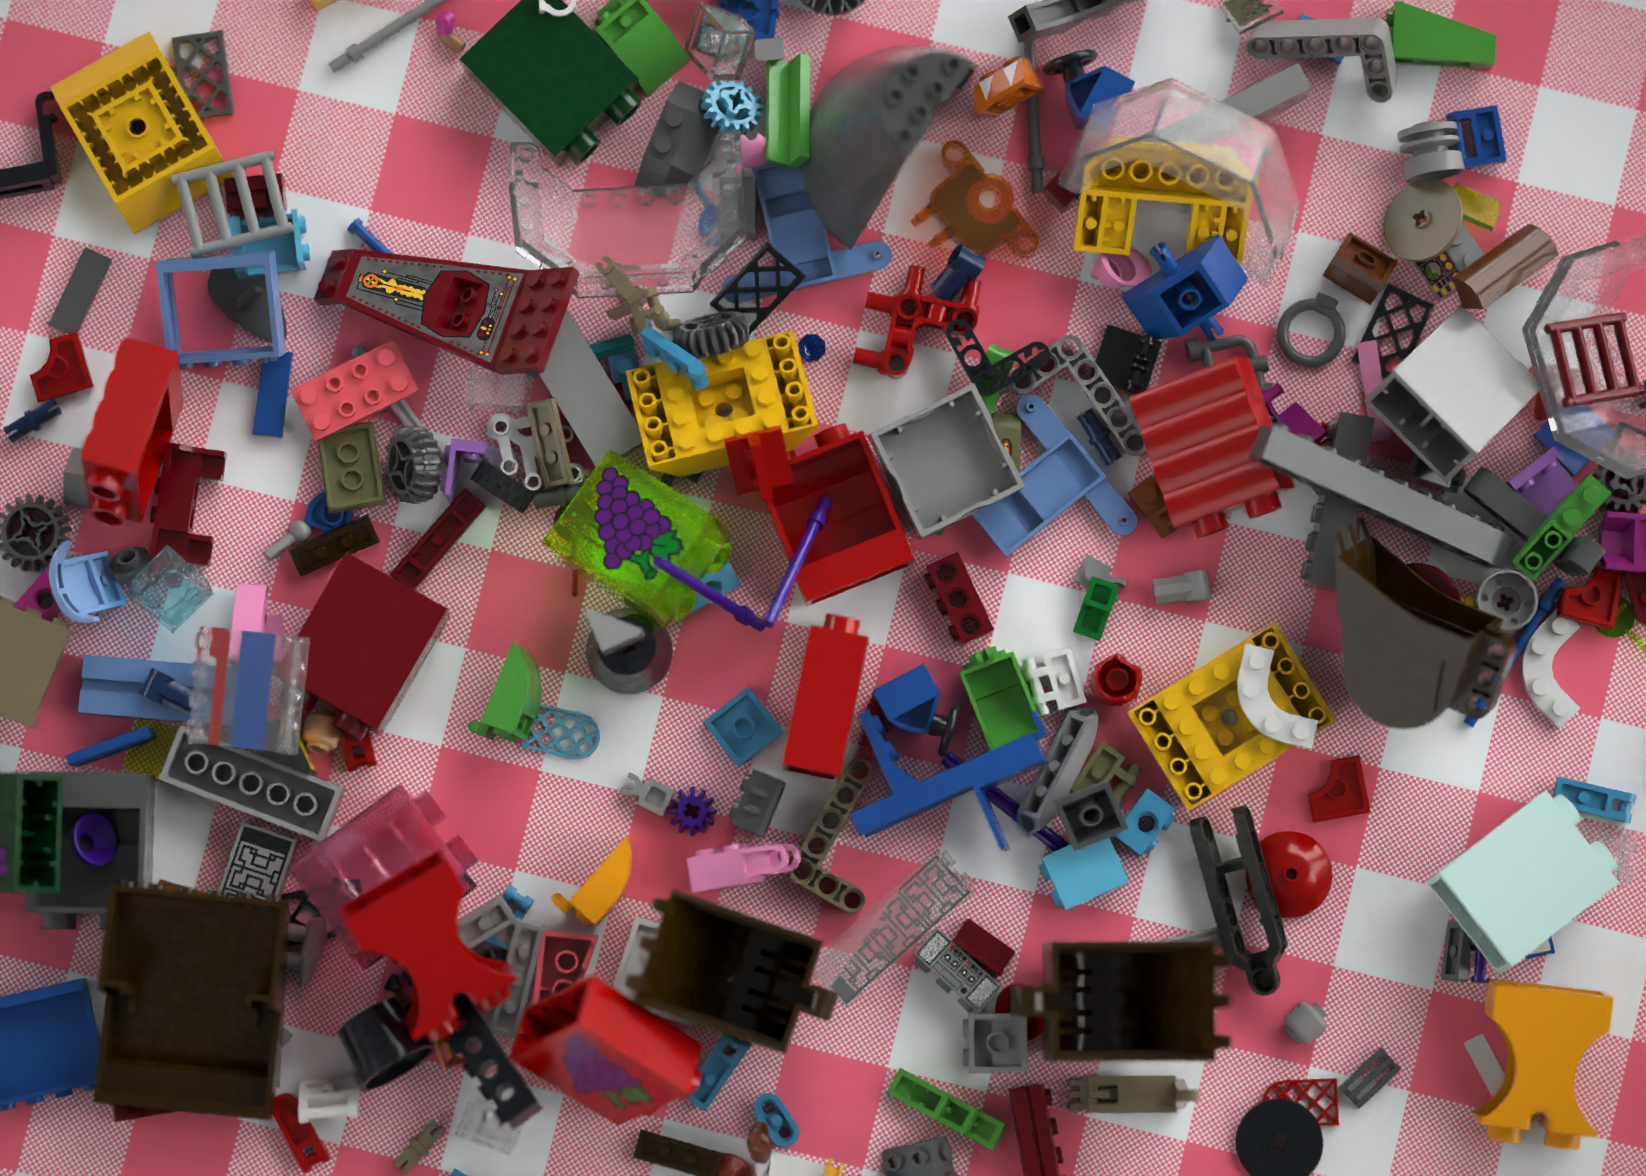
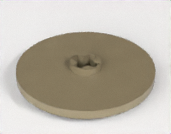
M1437 179L1418 180L1403 188L1390 203L1384 218V236L1390 249L1399 257L1411 262L1428 261L1444 253L1457 238L1463 223V205L1458 193L1447 183ZM1427 217L1426 222L1419 223L1421 218L1425 219Z

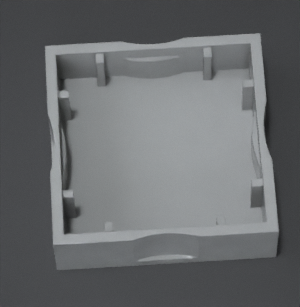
M975 383L936 401L926 409L890 423L870 433L868 436L919 540L1026 487L1008 450L1000 442L995 432L993 420Z

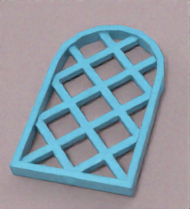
M540 704V707L551 710L543 715L539 711V717L535 720L534 724L541 720L546 730L537 735L532 727L531 732L534 737L527 742L523 740L521 745L523 748L563 756L567 759H582L590 756L597 749L600 742V731L597 723L583 713ZM557 711L569 713L570 715L561 719ZM554 713L559 722L549 727L544 718ZM577 716H582L589 720L581 724ZM573 717L578 726L569 731L564 722ZM592 722L596 732L589 736L584 726ZM561 725L566 734L557 739L552 730ZM581 729L586 738L576 743L571 734ZM549 732L554 742L545 747L540 737ZM597 736V741L594 745L591 739ZM569 737L574 746L564 751L559 742ZM537 740L541 748L528 745ZM588 741L592 749L588 753L583 754L579 746ZM557 745L561 753L548 749ZM576 749L580 756L568 755V753Z

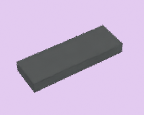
M87 247L84 248L50 319V326L67 334L79 332L111 265V258Z

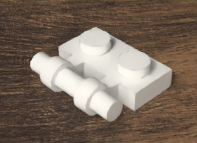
M1071 647L1042 655L1044 667L1037 668L1034 658L1023 661L1026 670L1023 674L1025 680L1029 681L1033 694L1032 700L1040 716L1050 714L1047 702L1053 700L1056 701L1058 711L1087 703ZM1048 675L1052 691L1044 693L1040 677Z

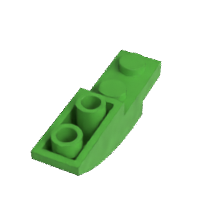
M1588 473L1570 494L1567 493L1550 512L1512 562L1535 581L1573 539L1572 536L1611 495V492Z

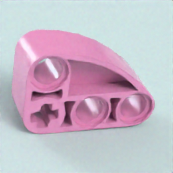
M238 584L230 649V660L234 667H239L243 630L266 633L264 624H267L268 585Z

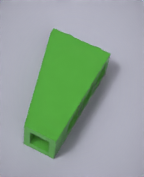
M1395 1L1391 9H1387L1386 23L1390 27L1395 64L1491 69L1494 66L1496 35L1401 1Z

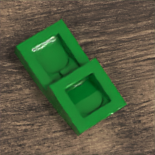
M1093 576L1091 577L1073 629L1074 633L1098 641L1101 640L1119 585Z

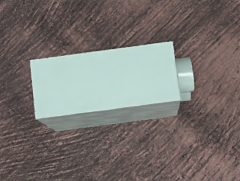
M1545 790L1426 881L1497 974L1513 967L1619 884L1618 880L1611 873L1617 868L1615 858L1599 841L1588 844L1575 827L1581 822L1577 809L1561 794L1552 798L1548 791Z

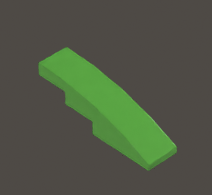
M899 1068L886 1093L993 1151L1007 1127L1005 1123L902 1068Z

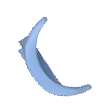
M70 540L64 541L58 547L50 562L49 581L55 601L66 617L78 623L97 622L99 617L90 616L91 614L121 608L127 604L120 583L114 579L110 571L111 559L108 551L65 560L67 550L71 546Z

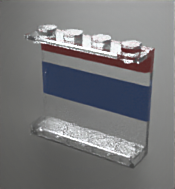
M200 626V632H197L195 637V648L198 649L197 660L194 661L192 666V677L195 678L194 689L191 690L189 695V706L192 707L191 718L186 724L188 743L272 751L288 755L298 754L310 638Z

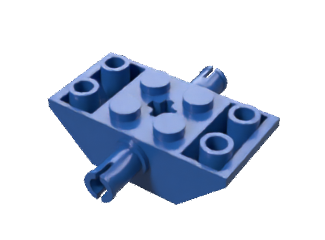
M1219 233L1177 260L1165 242L1157 244L1162 254L1153 246L1150 250V255L1155 259L1161 270L1121 295L1146 334L1154 337V340L1181 337L1199 325L1209 341L1216 339L1211 329L1220 337L1224 329L1219 325L1214 315L1230 306L1247 282L1248 277Z

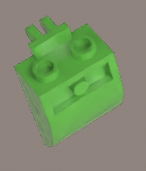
M611 0L596 13L599 17L595 21L598 27L593 32L635 73L639 79L640 89L647 97L691 61L681 44L646 0Z
M515 641L512 642L481 722L472 720L468 723V729L471 732L490 740L494 739L495 734L514 743L517 742L518 738L524 741L528 740L540 710L542 696L541 677L536 662L528 649Z
M996 646L968 656L970 663L962 666L963 671L959 672L958 676L990 751L1029 733L1037 732L1038 729L1031 715V712L1035 711L1036 707L1014 652L1006 654L1005 649L997 651Z

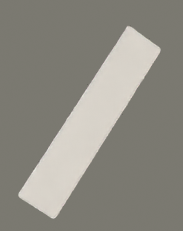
M1479 1034L1466 1041L1464 1045L1493 1097L1501 1087L1505 1074L1484 1035Z

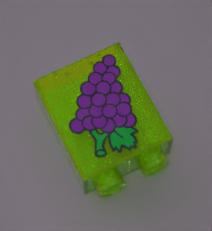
M609 449L543 539L542 543L559 562L665 630L673 619L681 621L691 612L697 600V592L653 565L654 558L660 555L701 581L707 571L715 574L725 565L731 553V545L728 542L732 536L717 517Z

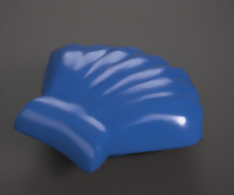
M324 491L310 501L305 521L311 526L328 532L351 522L354 510L329 514L326 493Z

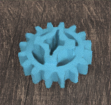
M729 77L727 82L719 78L716 83H710L701 98L704 100L701 109L707 110L704 118L713 120L712 128L717 125L721 127V134L728 130L731 137H735L738 131L741 135H746L748 130L752 132L762 118L760 112L763 109V105L757 103L760 96L752 95V86L748 88L743 87V80L736 84L733 77Z

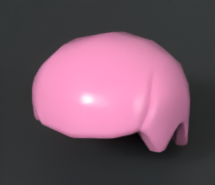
M760 133L757 134L754 140H748L744 134L733 139L731 145L738 163L748 168H757L769 163L766 161V138Z

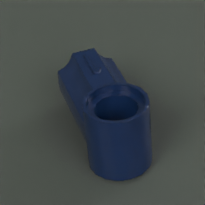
M963 244L957 245L948 259L947 266L932 283V290L942 300L952 301L969 279L974 280L979 276L984 268L986 259Z
M154 668L150 670L139 694L160 705L165 704L189 717L195 712L202 697L198 692L175 682L174 678Z

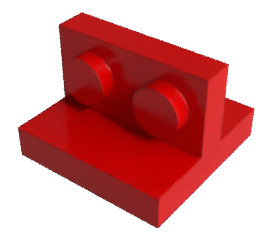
M780 425L724 438L737 496L760 491L762 500L774 498L772 487L794 482Z

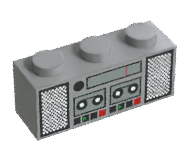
M938 928L913 953L917 957L914 963L926 974L930 970L939 978L935 982L947 993L953 990L960 996L957 1002L969 1013L973 1009L979 1013L1002 988Z

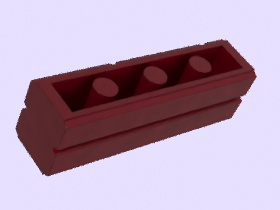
M1040 1083L1008 1089L1024 1176H1060L1058 1164L1064 1162L1061 1146L1055 1147L1053 1135L1058 1134L1056 1118H1050L1048 1106H1053L1050 1088L1044 1089V1084Z

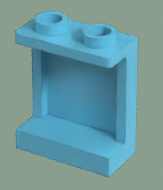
M291 209V213L286 214L288 222H291L294 226V232L232 248V253L275 250L278 274L307 270L306 261H310L311 258L309 245L303 244L302 234L307 233L305 216H300L297 209ZM240 216L228 217L232 236L249 232L246 220H241ZM275 216L257 218L260 229L277 225ZM264 265L234 268L238 279L265 276Z
M1109 837L1074 851L1072 844L1041 857L1042 864L1038 865L1044 880L1050 879L1054 890L1050 893L1056 907L1062 906L1064 911L1129 882Z

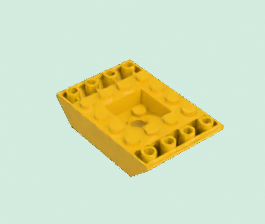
M150 31L50 87L59 107L134 234L182 208L177 185H173L171 176L225 162ZM137 120H142L146 124L145 131L140 135L132 134L130 130L132 123ZM231 172L216 176L219 186L224 184V179L234 178ZM205 179L188 183L193 201L209 193Z
M793 330L750 340L742 347H738L736 350H731L728 353L698 359L705 365L709 382L707 388L701 391L695 390L691 385V380L681 373H674L669 370L664 362L625 371L650 470L684 477L729 466L724 438L779 425L782 429L786 451L794 450L819 428ZM728 408L732 410V413L727 417L717 415L721 409Z
M1275 622L1127 712L1187 811L1192 810L1294 747L1293 745L1270 739L1260 733L1246 717L1240 706L1237 694V678L1245 644L1274 650L1268 676V693L1272 702L1280 710L1289 714L1318 720L1315 733L1336 721ZM1225 710H1232L1236 713L1237 722L1234 726H1226L1222 723L1221 715Z

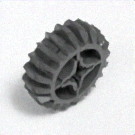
M714 312L694 317V319L686 320L684 323L679 324L673 329L672 342L697 359L709 358L742 347L749 341L750 329L745 315L740 312Z
M415 426L400 428L390 437V445L386 447L388 452L385 457L387 461L385 469H387L388 473L386 479L390 481L389 488L394 490V496L399 498L400 502L421 504L433 498L434 494L438 491L437 485L441 483L440 474L443 473L441 471L442 461L439 456L441 450L437 449L438 442L434 439L433 433L428 432L427 428Z
M27 494L25 504L21 498L16 497L15 503L17 507L14 508L11 504L7 503L5 507L10 512L7 515L0 512V518L4 520L3 524L0 523V540H3L0 543V551L6 550L2 555V559L7 561L12 558V567L16 568L21 563V570L27 572L30 564H32L33 571L39 572L41 562L44 568L47 569L50 565L49 559H52L58 547L64 541H72V539L64 536V533L72 532V527L62 525L68 522L70 518L67 515L58 517L64 509L60 505L53 509L55 503L53 499H48L44 504V496L38 495L34 503L32 495ZM38 510L46 512L52 520L35 523L28 511ZM21 516V529L13 534L11 538L12 526L16 519ZM30 525L39 530L38 534L35 533L38 535L35 538L36 542L27 536V533H30L28 531L31 528ZM55 528L54 539L49 548L45 550L44 538ZM29 543L37 555H21L14 546Z

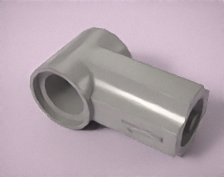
M1208 570L1182 573V576L1152 580L1155 605L1178 601L1189 603L1212 599Z

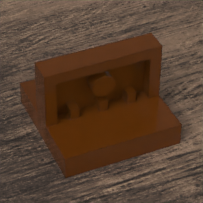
M1349 232L1322 276L1369 305H1372L1377 295L1385 286L1398 261Z

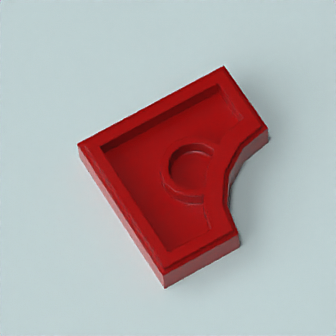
M78 331L50 339V353L47 362L39 371L30 375L38 403L94 387Z
M1600 567L1593 568L1590 578L1583 585L1576 588L1564 587L1561 589L1556 617H1563L1607 630L1614 629L1624 574Z
M1360 755L1331 760L1330 774L1326 783L1319 790L1307 794L1313 823L1371 812Z

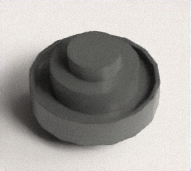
M135 546L126 548L115 555L110 562L109 568L114 579L119 583H137L149 574L153 567V561L149 556L148 550Z

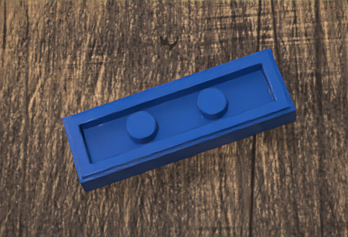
M286 352V354L278 357V361L262 363L253 435L283 437L293 352Z
M145 726L67 754L66 758L68 765L78 768L148 743L157 737L154 728Z

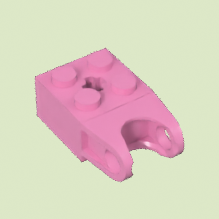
M749 843L723 846L724 852H722V848L695 851L696 857L687 858L692 893L710 892L765 882L764 876L795 870L800 863V852L796 846L786 843L751 848ZM786 849L790 850L794 856L793 862L789 866H787L789 861Z

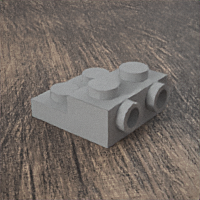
M969 1013L968 1019H963V1037H968L969 1049H963V1066H969V1073L1027 1072V1017L1010 1016V1013Z

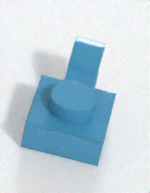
M631 351L608 356L614 386L622 384L626 404L632 403L625 371L640 368L637 352Z

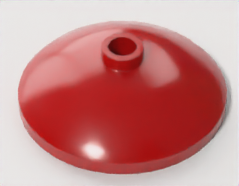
M1295 831L1274 833L1261 840L1260 845L1280 916L1283 918L1300 917L1318 908L1326 899L1333 878L1332 865L1324 848L1312 837ZM1246 868V885L1251 897L1257 904L1255 896H1252L1251 894L1253 887L1249 877L1248 869ZM1289 868L1296 871V877L1293 880L1288 879L1286 876V871Z

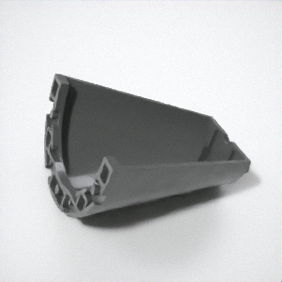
M919 45L894 46L877 50L851 62L840 70L822 89L810 110V159L801 165L802 178L814 210L818 212L826 224V228L847 248L851 250L860 238L906 160L936 118L932 113V106L936 103L945 104L956 87L960 90L964 87L977 68L974 62L958 54L935 47Z

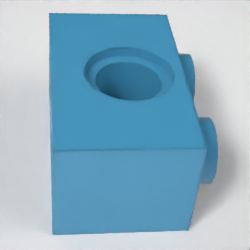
M1147 788L1124 818L1128 829L1112 835V837L1138 856H1141L1144 852L1149 855L1158 843L1155 836L1161 829L1166 832L1176 819L1172 815L1175 808ZM1142 816H1148L1152 819L1154 826L1150 832H1143L1139 829L1138 821Z

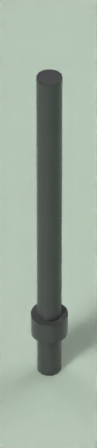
M1035 39L1024 42V58L1030 60L1037 73ZM1037 93L1027 99L1030 158H1027L1028 171H1031L1032 193L1043 192L1042 170H1045L1044 157H1041Z

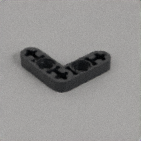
M954 320L946 328L948 341L972 384L975 383L979 394L983 396H992L1043 368L1050 360L1051 354L1047 345L1042 342H1033L1000 361L991 364L971 326L966 321ZM956 325L967 329L964 333L967 342L971 339L975 342V344L966 346L961 352L957 349V347L963 346L958 337H951L954 333L953 327ZM1037 347L1039 351L1044 349L1046 353L1042 356L1043 361L1040 363L1036 359L1030 361L1028 364L1032 368L1026 371L1024 362L1018 356L1024 353L1026 359L1033 355V348ZM970 350H977L981 354V361L976 366H970L965 362V355ZM1009 361H1016L1021 367L1020 373L1015 377H1009L1004 373V366ZM999 367L1000 374L1006 383L1000 385V380L998 379L992 383V390L981 389L979 387L982 383L981 377L986 375L990 379L996 376L993 370Z

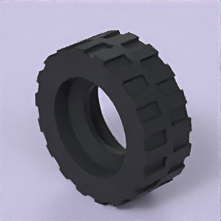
M485 460L481 461L470 478L522 514L536 495Z

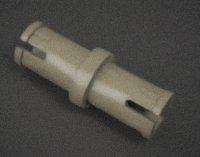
M431 1119L429 1124L416 1138L412 1137L407 1149L393 1162L399 1169L408 1160L401 1169L405 1175H408L409 1171L423 1155L426 1157L430 1153L428 1149L446 1132L440 1125L431 1134L432 1130L438 1125L435 1120Z

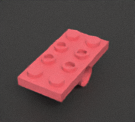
M394 339L290 390L316 443L353 424L368 421L380 414L382 410L420 392Z

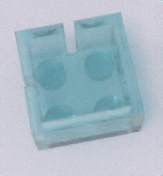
M167 545L149 562L153 575L157 580L153 582L149 570L144 567L127 584L131 599L171 633H174L214 593L208 579L192 565H187L186 560Z

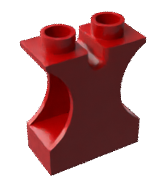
M441 848L338 907L345 924L361 951L386 955L400 963L411 975L413 998L405 1023L414 1041L425 1034L429 1041H437L458 1028L460 1021L456 1016L458 1013L452 1003L456 994H467L472 1003L477 1004L481 1011H488L499 1006L510 997L511 991L508 985L518 980L507 961L483 957L472 951L461 941L457 918L459 906L466 890Z

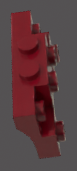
M166 442L161 478H157L154 487V494L158 495L157 506H152L150 513V523H154L149 552L151 558L210 567L214 538L192 534L200 479L223 482L227 458L225 451Z

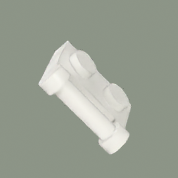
M354 1075L300 1081L298 1103L300 1124L309 1123L312 1119L349 1116V1118H359V1087Z

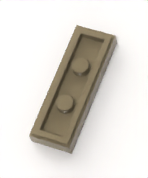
M556 398L527 403L526 408L544 488L574 482Z

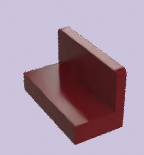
M969 918L952 941L997 975L1002 974L1004 968L1016 953L1012 948Z

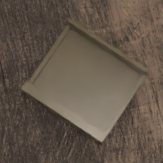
M0 596V715L35 729L40 719L37 717L70 635L74 636L75 632L68 629L70 623L53 617L52 622L41 618L42 612L30 607H26L25 611L15 608V601Z

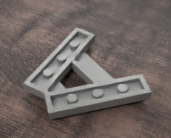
M500 894L460 918L457 922L460 939L470 949L492 935L509 947L506 961L518 980L508 985L511 991L510 997L494 1008L489 1029L493 1034L515 1038L523 1010L526 1006L545 925L517 919Z

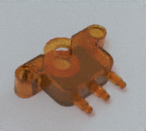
M950 140L946 142L942 148L941 162L951 175L935 187L931 193L929 204L911 219L913 226H918L920 223L925 222L932 215L943 229L928 242L932 249H935L938 245L951 238L956 245L963 244L979 255L986 257L1005 242L1019 258L1027 259L1032 257L1037 251L1039 238L1016 208H1012L1014 195L1010 183L1002 176L993 173L984 174L985 169L961 141ZM951 149H956L961 152L962 158L958 161H950L946 153ZM985 191H993L999 196L1000 203L994 208H987L981 204L979 196ZM1027 237L1032 240L1033 247L1029 250H1023L1018 246L1017 241Z

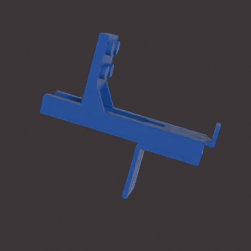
M870 710L858 714L893 794L851 813L859 835H865L868 838L974 790L1000 850L1005 852L1011 850L985 791L1049 763L1039 740L1048 736L1039 713L1036 710L1031 712L1038 729L1037 732L1029 733L922 782L898 766L896 760L900 756L895 744L886 739L885 733L889 731L883 717Z

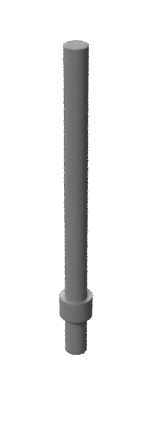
M447 0L424 1L358 45L354 43L346 48L347 52L328 63L330 68L336 73L353 61L357 63L364 58L365 53Z

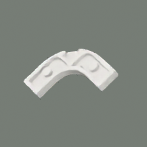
M1556 609L1537 627L1524 648L1522 655V680L1532 702L1560 729L1580 707L1560 688L1554 679L1552 663L1554 655L1560 646L1580 626L1575 621L1556 617Z
M1245 644L1237 678V694L1240 706L1246 717L1260 733L1270 739L1312 749L1318 720L1289 714L1280 710L1272 702L1268 693V676L1274 650Z

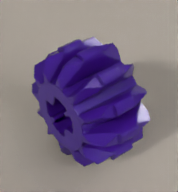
M690 787V797H686L682 789L679 790V795L683 800L680 802L673 797L670 800L678 806V809H668V814H678V817L670 821L671 825H676L682 821L683 823L678 830L681 834L684 833L687 826H690V836H695V826H698L703 834L706 833V828L702 823L704 821L709 825H714L715 823L707 817V814H717V809H707L706 807L714 803L713 797L703 802L702 799L706 795V790L702 789L698 797H695V787ZM687 805L699 806L701 812H697L699 817L693 819L691 816L686 817L684 811H688L686 809Z

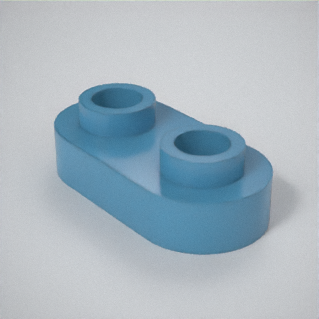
M765 1093L759 1096L754 1104V1112L760 1122L768 1124L771 1140L780 1147L793 1145L798 1139L799 1128L781 1099L772 1093ZM766 1102H771L774 1105L772 1113L764 1112L763 1105ZM781 1127H788L790 1129V1135L787 1138H782L779 1135Z

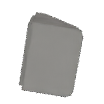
M783 38L755 39L756 61L784 58Z

